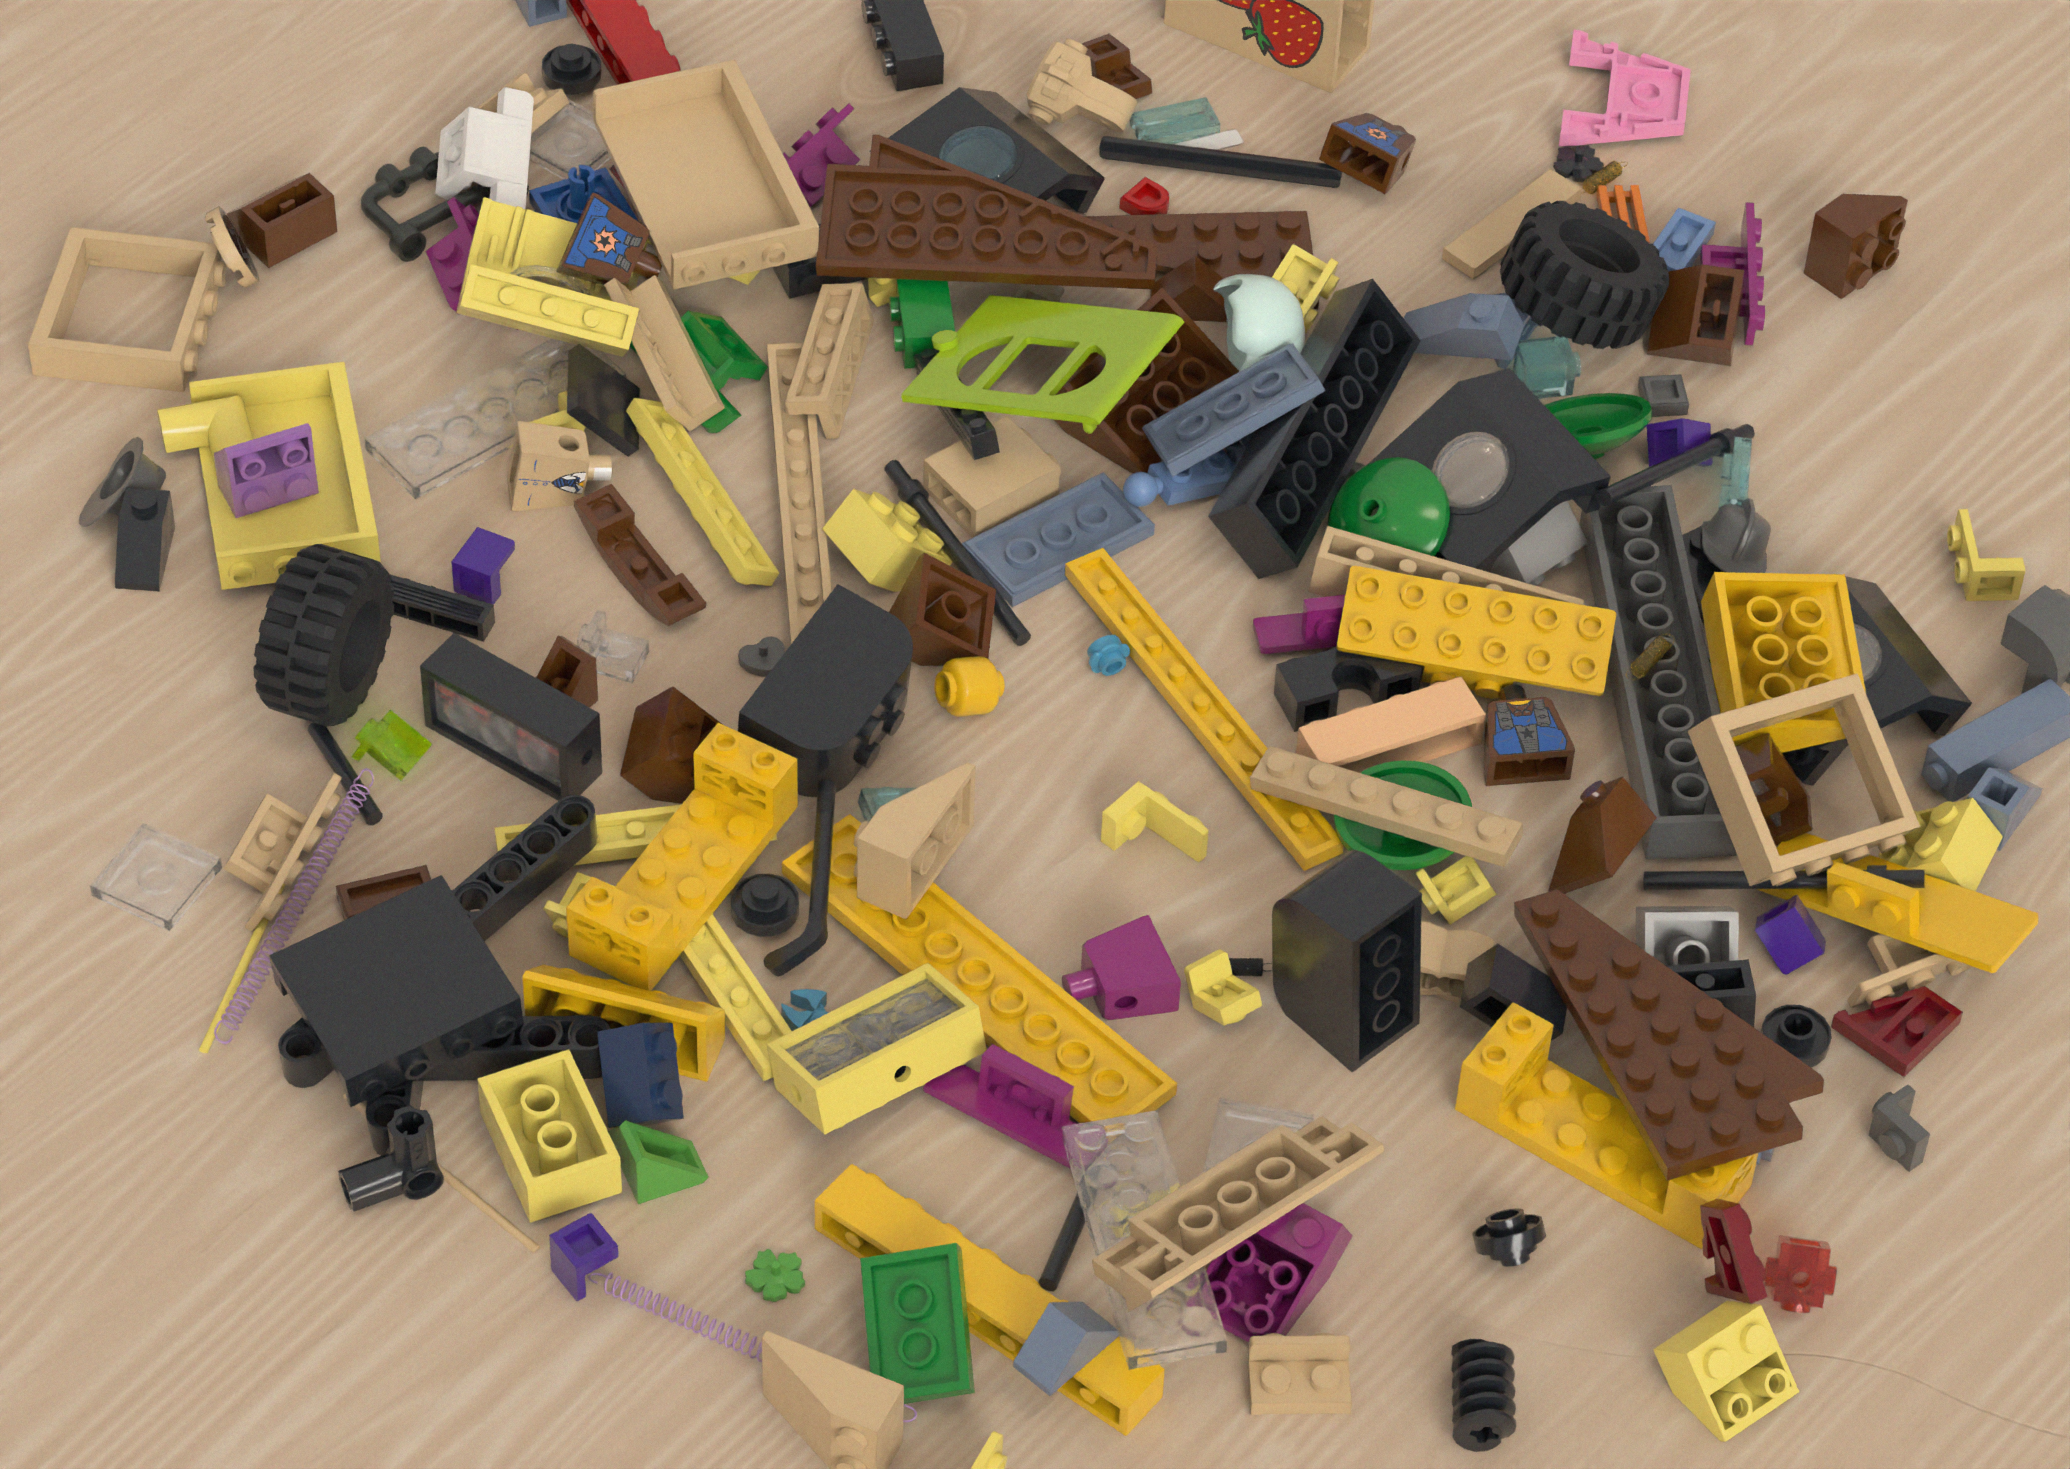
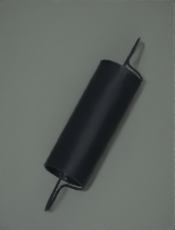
M1229 958L1234 976H1262L1263 971H1272L1263 970V965H1265L1263 964V958Z

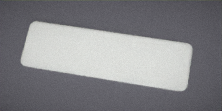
M1233 129L1175 145L1218 150L1242 144L1244 141L1238 131Z

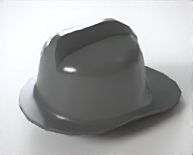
M132 438L117 455L108 474L91 495L80 514L79 524L82 527L92 525L107 512L120 515L126 488L161 489L166 479V472L143 454L144 447L141 438Z
M1747 498L1741 505L1724 504L1710 521L1703 522L1701 527L1702 548L1704 554L1716 567L1724 572H1766V548L1771 533V526L1766 519L1755 512L1753 499Z

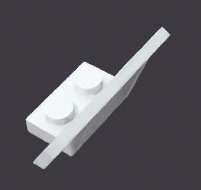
M504 87L498 92L496 113L468 107L441 130L436 195L448 200L456 196L460 191L468 189L474 181L482 186L490 187V199L492 201L514 207L519 206L525 209L534 103L531 94L526 91Z

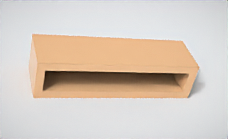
M1458 677L1445 682H1436L1420 690L1404 695H1395L1388 700L1366 707H1357L1347 713L1324 720H1316L1299 727L1296 754L1358 773L1372 766L1391 761L1426 762L1481 744L1486 714L1463 678Z

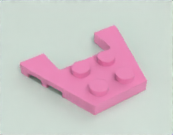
M1580 30L1573 31L1569 65L1609 70L1611 72L1605 114L1563 109L1559 146L1567 147L1683 135L1691 69L1643 53L1641 58L1619 51L1617 43L1611 42L1610 44L1604 43L1602 45L1588 40V33Z

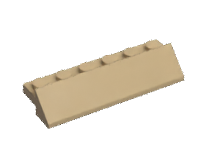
M1323 1116L1295 1133L1281 1124L1129 1219L1131 1235L1092 1259L1094 1274L1125 1297L1129 1313L1383 1153V1143L1352 1122L1343 1128H1339Z

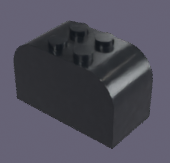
M837 584L739 711L738 732L797 758L799 795L817 797L818 783L825 779L835 782L836 792L842 790L853 780L862 766L869 768L873 764L881 748L880 742L886 734L893 736L899 729L905 716L903 711L907 702L913 654L912 637L907 627L896 616Z
M1351 850L1343 854L1279 899L1272 909V972L1276 998L1289 1019L1351 1072L1357 1070L1420 1024L1422 893L1370 855L1357 850Z

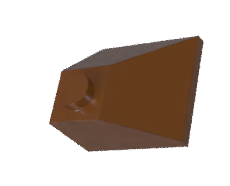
M923 553L916 561L889 613L901 620L910 632L913 642L912 662L920 666H943L947 661L954 658L977 656L989 658L996 589Z
M1624 777L1607 783L1599 780L1591 784L1581 794L1580 799L1583 802L1570 818L1548 889L1549 892L1558 889L1563 894L1613 877L1657 817Z

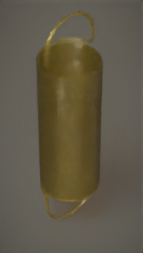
M1617 161L1610 162L1584 180L1582 189L1588 194H1594L1597 192L1599 185H1607L1619 177L1624 167H1621Z
M1661 635L1656 637L1631 664V669L1629 670L1636 677H1644L1671 648L1672 644L1669 645V642L1661 637Z

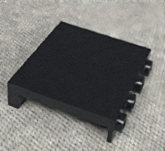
M442 875L269 955L275 984L283 996L289 994L342 1081L350 1107L363 1101L374 1100L380 1097L386 1090L407 1080L418 1079L424 1076L430 1069L451 1059L462 1058L469 1054L473 1048L488 1041L506 1037L524 1024L520 996Z

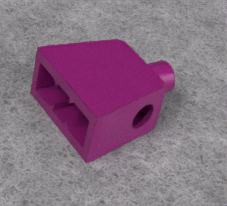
M1149 915L1137 918L1087 940L1082 945L1081 970L1062 976V986L1067 993L1077 1001L1093 997L1101 1016L1107 1020L1170 1013L1179 1010L1181 980Z

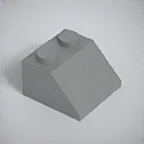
M1568 501L1555 506L1496 559L1490 573L1536 586L1545 580L1543 573L1550 568L1557 569L1572 562L1576 558L1574 552L1588 542Z
M1636 907V945L1664 965L1675 966L1738 960L1739 912L1732 907Z

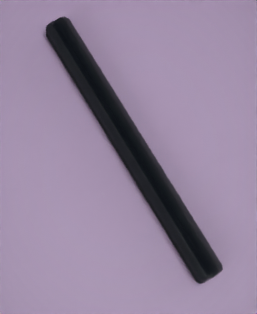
M1103 136L1099 147L1100 157L1108 160L1338 188L1342 178L1341 171L1326 163Z

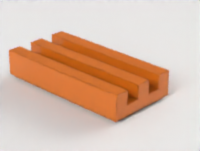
M1599 185L1596 195L1599 209L1607 212V215L1612 217L1610 203H1616L1618 218L1627 222V226L1630 227L1626 203H1630L1635 230L1640 231L1646 236L1645 240L1650 243L1639 185H1630V191H1623L1622 185H1614L1613 191H1607L1606 185Z

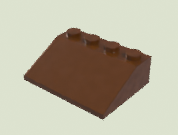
M1163 288L1157 291L1137 310L1175 314L1183 319V325L1103 421L1097 425L1093 433H1086L1083 429V423L1054 420L1065 433L1132 474L1136 472L1148 473L1150 465L1162 461L1142 429L1144 425L1239 373V370ZM1097 352L1091 353L1056 395L1073 391L1094 380L1104 369L1105 359Z

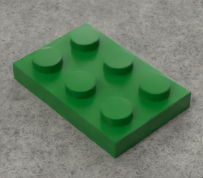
M957 1243L860 1258L870 1372L904 1385V1404L975 1393L961 1247Z

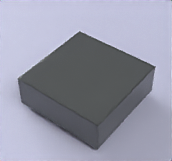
M1681 374L1639 377L1638 389L1640 397L1646 399L1651 404L1652 417L1688 414L1689 402Z

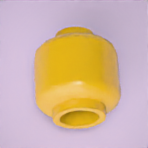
M982 656L954 658L947 661L941 671L937 673L934 682L937 702L948 713L956 717L985 715L992 712L1005 689L1002 673L996 670V667L988 658Z

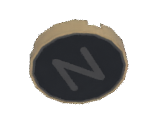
M220 206L206 212L205 221L211 224L215 223L214 226L210 227V234L227 267L233 273L240 270L243 275L237 279V282L245 288L259 281L257 269L228 215Z

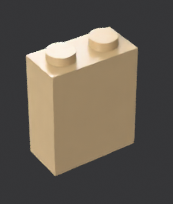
M1008 416L992 423L996 430L999 453L974 460L960 440L924 459V488L929 493V496L972 538L1059 495L1061 469L1056 458L1052 454L1043 451L1033 441L1029 432L1017 426Z

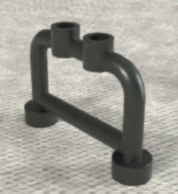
M424 146L417 148L411 154L409 159L410 166L401 171L393 164L383 165L375 175L376 183L366 189L361 197V209L366 217L390 238V250L405 262L415 260L424 251L426 237L421 233L422 231L453 216L447 203L450 199L401 224L396 222L377 204L379 200L388 195L394 198L404 195L410 184L422 178L426 180L437 178L439 151L433 153ZM478 184L454 197L465 207L469 204L473 206L481 202L484 197H490V187ZM527 184V195H528L529 186H528V184Z

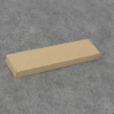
M1549 169L1445 246L1442 259L1470 278L1475 279L1504 257L1519 225L1529 210L1545 202L1552 204L1555 201H1566L1568 204H1574L1580 200L1582 189L1552 169Z

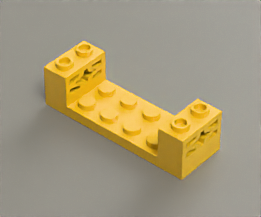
M717 723L693 753L695 789L614 887L592 876L566 907L569 956L637 988L652 991L798 807L797 758L720 723Z
M1512 1002L1462 1062L1455 1110L1696 1247L1703 1249L1702 1239L1704 1231L1701 1225L1700 1205L1715 1199L1738 1203L1751 1187L1758 1153L1667 1181L1621 1100L1549 1061L1548 1055L1554 1024Z

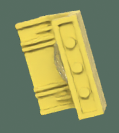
M486 197L483 198L469 250L456 313L575 345L581 344L583 347L623 357L630 347L639 308L613 302L605 285L556 272L577 223L533 212L530 209L525 210L523 207L499 203ZM646 241V243H645V245H644V247H643V250H645V251H646V247H647L648 241ZM632 273L625 287L630 291L635 289L639 275Z

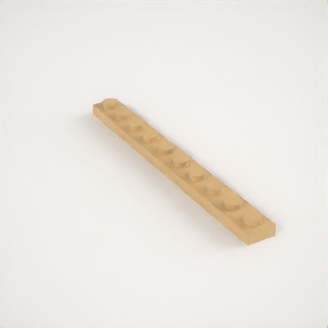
M804 342L767 344L790 645L832 592L827 534L822 529L826 523L816 414L789 415L785 404Z

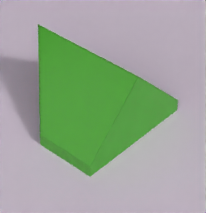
M624 1121L619 1127L608 1130L620 1156L621 1169L638 1204L702 1184L709 1178L690 1140L629 1121Z

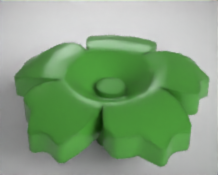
M770 1249L758 1251L757 1258L753 1261L754 1269L745 1271V1283L754 1292L760 1293L763 1291L764 1300L776 1302L785 1299L787 1292L796 1294L805 1286L803 1272L799 1270L802 1260L797 1257L796 1252L790 1254L782 1252L776 1260L775 1255Z

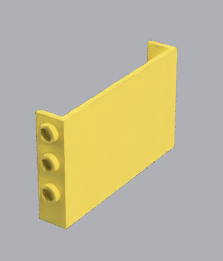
M344 362L189 382L191 403L235 395L241 396L254 439L306 423L310 425L312 431L319 493L239 518H235L218 487L210 446L198 447L221 590L276 583L280 574H284L286 571V565L290 559L297 557V552L315 544L334 547L377 560L381 563L378 533Z

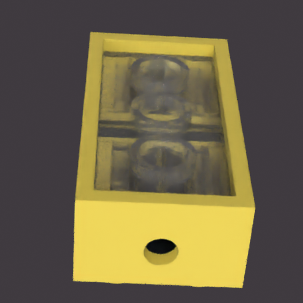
M929 963L766 1044L776 1090L824 1135L843 1127L876 1108L884 1106L887 1102L926 1084L928 1081L955 1067L965 1064L987 1050L979 1006Z

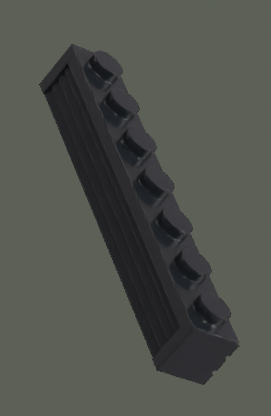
M929 348L913 356L917 376L940 350ZM937 406L974 460L1000 452L996 430L983 411Z
M390 574L392 578L390 583L394 586L392 603L394 604V615L483 642L495 624L493 604Z

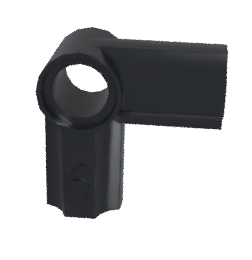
M411 1105L395 1110L393 1119L387 1123L390 1146L386 1154L338 1171L339 1181L350 1210L357 1211L402 1194L409 1199L418 1200L426 1198L440 1189L444 1182V1176L437 1163L433 1122L427 1110H418Z

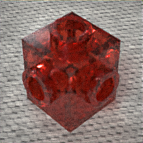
M1779 1235L1776 1258L1767 1257L1766 1279L1763 1283L1764 1286L1771 1287L1773 1301L1781 1302V1309L1796 1313H1810L1811 1306L1823 1308L1825 1295L1833 1296L1837 1266L1829 1265L1831 1248L1828 1242ZM1799 1272L1807 1273L1806 1277L1802 1280L1793 1279L1794 1275Z

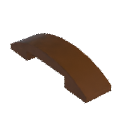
M612 484L574 501V508L604 561L633 598L654 618L670 626L706 608V601L683 572L675 575L635 525V512Z

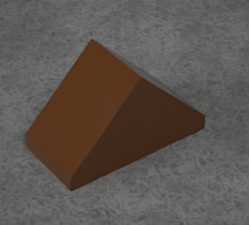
M1193 256L1155 282V290H1151L1152 297L1163 288L1193 321L1227 322L1224 298L1220 293L1213 290L1215 285L1224 278L1197 256Z
M558 635L536 678L582 704L591 707L598 701L596 658L570 640Z

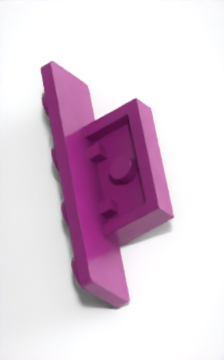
M850 103L839 113L832 107L815 124L820 129L815 135L810 130L805 132L791 146L796 151L793 156L789 157L785 152L783 153L810 208L824 195L827 164L856 165L860 161L852 150L833 132L855 109Z
M453 197L447 203L458 228L425 252L449 306L457 312L469 250L479 213L471 204L465 207Z
M1752 202L1745 203L1741 225V247L1702 244L1700 253V265L1744 270V291L1739 317H1743L1744 345H1753L1756 330L1763 331L1765 322V305H1758V301H1762L1764 276H1757V272H1761L1763 247H1756V243H1760L1762 219L1755 218L1754 203Z
M1345 595L1304 599L1303 613L1254 618L1253 630L1260 653L1272 654L1336 647Z
M994 1044L982 1054L980 1073L963 1064L923 1085L925 1093L1081 1175L1086 1174L1088 1169L1107 1150L1108 1142L1101 1136L1069 1120L1074 1086Z

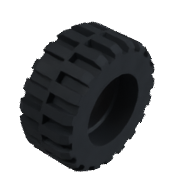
M1555 201L1552 204L1545 202L1529 210L1525 214L1500 263L1501 281L1507 296L1515 300V306L1522 313H1527L1531 316V321L1540 327L1542 325L1552 330V334L1560 338L1564 336L1572 339L1573 343L1582 346L1590 344L1593 348L1604 349L1608 346L1611 349H1618L1628 346L1641 338L1667 292L1669 274L1664 258L1659 256V250L1654 244H1649L1645 240L1646 236L1640 231H1634L1627 226V222L1620 218L1615 219L1601 209L1596 208L1594 210L1587 208L1586 204L1577 202L1568 204L1566 201Z
M315 544L297 552V557L291 558L287 563L286 571L284 574H280L275 583L274 593L272 596H269L266 604L267 610L264 620H261L258 631L260 636L254 653L256 664L253 667L254 678L257 680L255 684L256 692L269 709L328 727L346 722L347 718L352 717L357 712L358 705L364 703L370 686L374 684L377 678L380 662H383L386 653V642L390 638L392 628L390 626L391 617L394 615V604L392 603L394 586L390 583L392 578L379 561L327 545Z

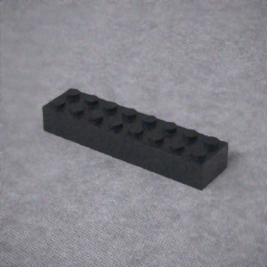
M1374 279L1334 292L1300 352L1319 378L1325 391L1256 430L1208 515L1210 520L1258 579L1299 566L1421 341Z

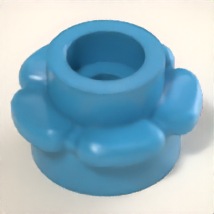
M1107 635L1097 639L1087 650L1091 670L1094 673L1102 672L1106 676L1120 672L1126 666V657L1130 654L1129 646L1122 644L1116 635Z

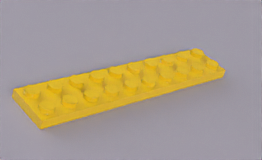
M848 814L833 825L828 913L902 975L926 963L933 966L979 1006L985 1043L988 1047L994 1044L1074 1086L1070 1116L1086 1129L1108 1142L1107 1147L1115 1143L1176 1095V1081L934 882L907 919L857 898V877L854 876V868L857 862V847L854 846V838L862 823L851 814ZM814 839L782 861V874L809 897Z

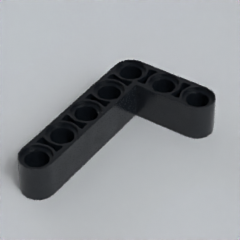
M592 1015L523 1016L524 1024L516 1028L508 1036L488 1041L473 1048L469 1054L462 1058L451 1059L430 1069L424 1076L415 1080H407L386 1090L380 1097L367 1101L365 1113L374 1150L380 1156L386 1154L390 1146L387 1123L393 1119L395 1110L409 1105L420 1110L424 1081L477 1080L478 1078L568 1049L583 1079L602 1078L597 1032L609 1030L610 1025L603 1018Z

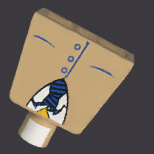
M517 421L507 476L511 511L574 505L575 500L584 497L586 481H610L612 474L611 456L589 454L586 433L582 430Z

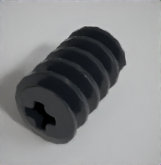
M1482 1339L1462 1340L1454 1344L1451 1350L1453 1357L1451 1365L1453 1373L1452 1405L1454 1407L1452 1422L1454 1424L1452 1437L1456 1444L1466 1450L1473 1452L1488 1451L1497 1447L1501 1443V1439L1509 1437L1516 1430V1420L1513 1417L1516 1411V1404L1513 1401L1516 1390L1512 1383L1515 1378V1370L1512 1367L1515 1354L1511 1348L1501 1343L1488 1342Z

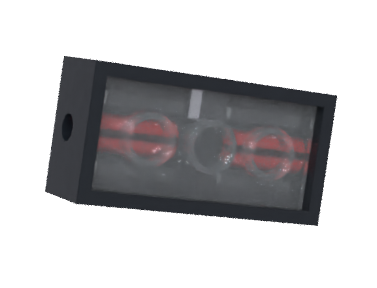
M453 633L420 665L425 726L558 801L566 796L581 795L603 773L599 712L456 633Z

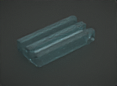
M1207 97L1134 112L1130 118V126L1132 129H1135L1137 139L1143 141L1175 144L1220 133V122Z

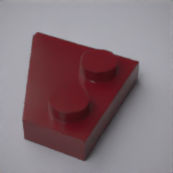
M1926 986L1906 991L1900 997H1886L1872 1001L1870 1009L1849 1015L1846 1009L1838 1011L1833 1016L1831 1028L1902 1077H1905L1960 1024L1963 1011Z
M1715 1199L1700 1205L1701 1225L1704 1231L1702 1239L1703 1255L1707 1259L1714 1257L1715 1274L1705 1278L1707 1293L1748 1304L1767 1298L1763 1283L1766 1279V1273L1760 1258L1754 1252L1749 1236L1752 1233V1225L1745 1210L1741 1208L1739 1203Z

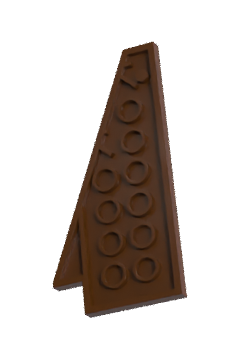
M872 135L869 166L827 164L816 260L818 276L1155 290L1157 245L881 135Z
M1558 889L1514 902V916L1667 1181L1802 1140L1803 1126L1789 1103L1823 1093L1824 1079L1821 1074L1725 1008L1719 1000L1708 996Z

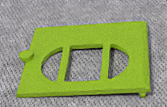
M989 295L957 332L943 330L932 336L934 349L940 351L901 394L902 402L1083 423L1084 431L1091 434L1183 325L1184 321L1181 317L1168 313ZM1008 344L971 386H966L959 380L958 375L961 368L970 359L988 349ZM1029 344L1074 349L1034 395L989 390ZM1097 352L1105 359L1104 369L1094 380L1073 391L1056 395L1091 353Z

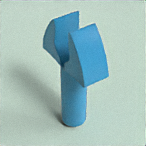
M800 989L790 991L791 1004L798 1008L806 1009V1011L799 1012L792 1007L781 1004V1016L791 1031L829 1013L824 1009L827 1005V992L821 990Z

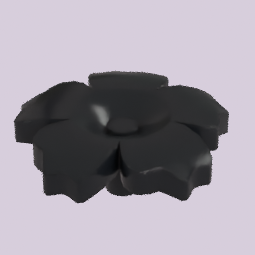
M1589 145L1576 147L1575 152L1570 147L1564 146L1563 148H1558L1557 162H1554L1553 168L1556 173L1564 178L1572 176L1574 182H1585L1592 179V175L1600 174L1604 168V163L1600 161V158L1594 157L1595 149L1590 148Z

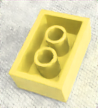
M569 1049L477 1079L480 1114L530 1223L622 1193L620 1156Z

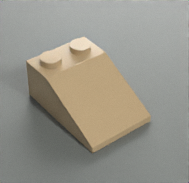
M967 762L882 805L869 822L864 821L859 826L854 838V846L857 847V862L854 868V876L857 877V898L907 919L974 826L975 765Z
M766 1330L762 1337L763 1395L830 1469H888L903 1443L904 1385Z

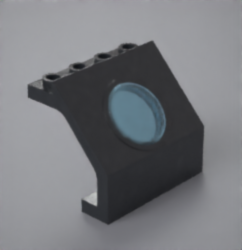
M959 87L888 138L1044 201L1056 195L1076 212L1087 213L1105 180L1104 176L997 92Z

